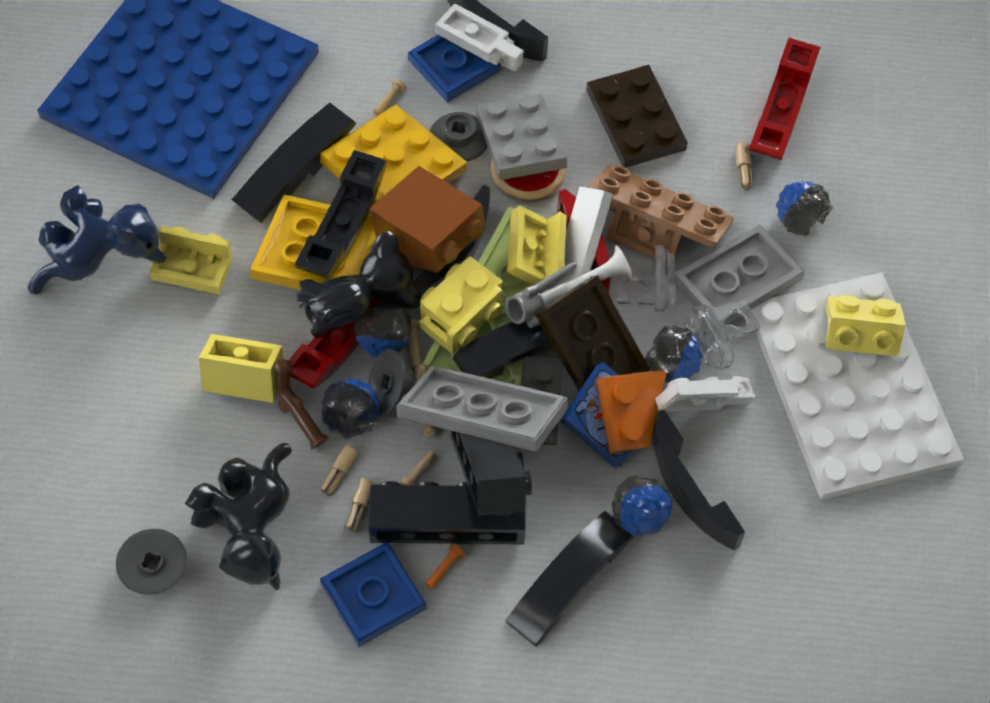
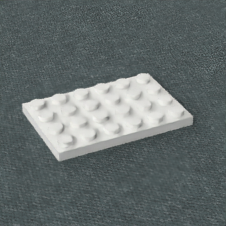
M883 272L773 297L747 312L820 500L961 465L964 458L906 325L898 356L830 350L826 348L825 341L828 321L825 308L828 296L851 295L862 300L888 299L895 302Z

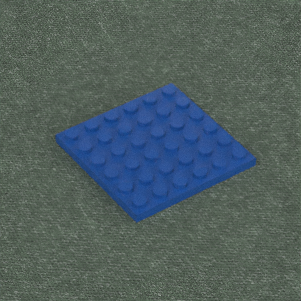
M124 0L37 111L39 117L47 122L214 199L318 55V44L218 0Z

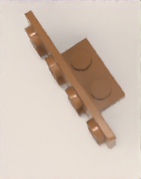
M608 165L587 187L604 190L613 194L610 204L615 206L616 210L607 238L669 265L675 260L683 236L708 247L715 248L734 220L732 216L727 215L719 207L703 205L696 202L689 194L683 192L675 193L663 188L662 184L658 181L642 179L631 174L630 170L623 166Z

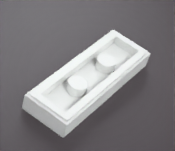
M579 187L566 231L564 258L565 266L574 262L577 267L552 283L550 289L590 272L613 196L612 193L604 190Z

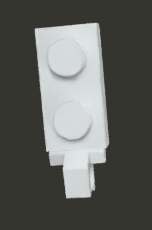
M454 4L435 24L436 34L487 62L495 65L500 62L503 67L515 72L524 62V50L514 45V41L509 38V32L457 4Z
M733 376L730 380H719L717 377H709L702 381H689L688 378H678L669 382L667 388L655 400L660 411L664 409L666 412L720 410L725 405L748 404L755 398V394H753L749 378Z

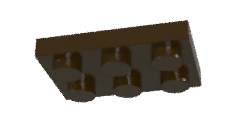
M650 65L587 82L586 91L623 167H631L687 149L688 141Z
M598 275L589 277L535 313L536 318L578 391L581 390L596 365L602 362L618 375L643 373L651 370Z

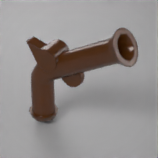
M285 359L278 360L274 364L276 390L281 399L278 401L279 409L285 414L291 413L310 441V447L313 450L330 437L320 431L305 409L302 400L292 390V364L290 361Z

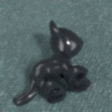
M389 231L379 234L376 238L371 253L364 259L359 274L340 276L322 283H317L312 279H305L299 281L301 291L297 293L300 309L305 308L306 316L313 327L310 332L316 339L325 336L329 329L346 325L360 318L367 311L371 298L390 301L405 309L419 307L422 298L420 290L414 284L411 264L400 251L397 236Z
M285 442L272 449L267 455L262 469L238 457L227 461L222 465L218 477L221 491L215 486L203 482L192 490L184 503L194 510L191 525L199 528H208L217 523L225 527L232 535L222 552L220 569L247 584L261 585L268 583L275 590L280 588L281 582L278 571L281 564L280 550L274 541L263 532L265 527L282 513L290 496L288 486L278 473L279 463L292 452L291 446Z

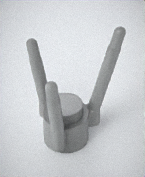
M572 262L537 284L509 296L505 302V311L509 319L516 324L526 322L530 328L540 325L535 313L544 308V301L539 293L577 267L576 263Z

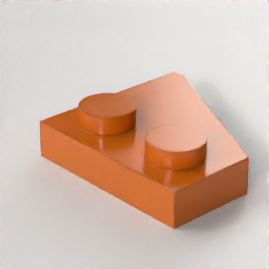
M665 370L608 376L596 380L610 454L650 447L658 412L655 398L663 391L666 378Z

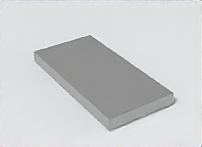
M431 365L399 402L396 409L397 417L537 452L568 409V397Z

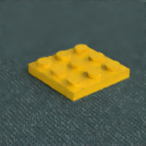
M396 104L320 153V163L339 179L354 150L387 160L384 176L373 205L418 166H421L448 184L466 172L467 161Z
M284 194L250 268V278L301 290L299 281L305 279H312L317 283H322L340 276L359 274L364 259L371 253L373 243L376 240L371 214H368L355 243L342 264L329 279L295 268V262L309 235L315 236L330 204Z

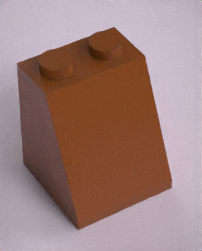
M421 166L416 167L369 209L376 238L379 234L387 231L395 234L399 241L400 251L407 257L411 266L438 273L448 263L453 262L459 253L469 243L477 240L486 229L481 203Z

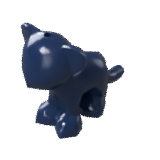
M77 185L63 193L60 207L62 213L78 229L74 233L73 230L59 221H49L43 224L38 238L39 244L45 248L53 261L44 265L33 275L27 288L30 294H39L45 284L53 277H61L70 281L89 277L96 272L106 254L112 249L128 257L144 258L159 264L164 263L166 256L158 249V228L151 219L147 209L141 204L125 205L109 221L102 219L103 206L101 201L93 198L87 199L83 189Z

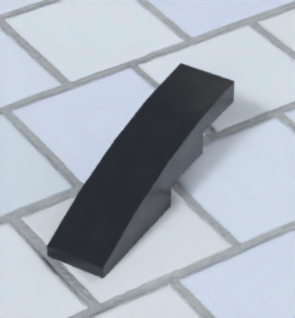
M329 102L285 140L254 172L231 200L262 223L284 194L291 196L308 174H311L313 177L323 166L320 163V153L346 137L357 123Z

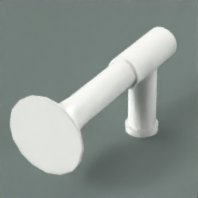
M616 245L614 246L615 252L613 256L600 267L552 289L544 288L539 293L543 298L544 307L591 276L598 275L602 281L613 276L623 275L632 280L633 274L622 250Z

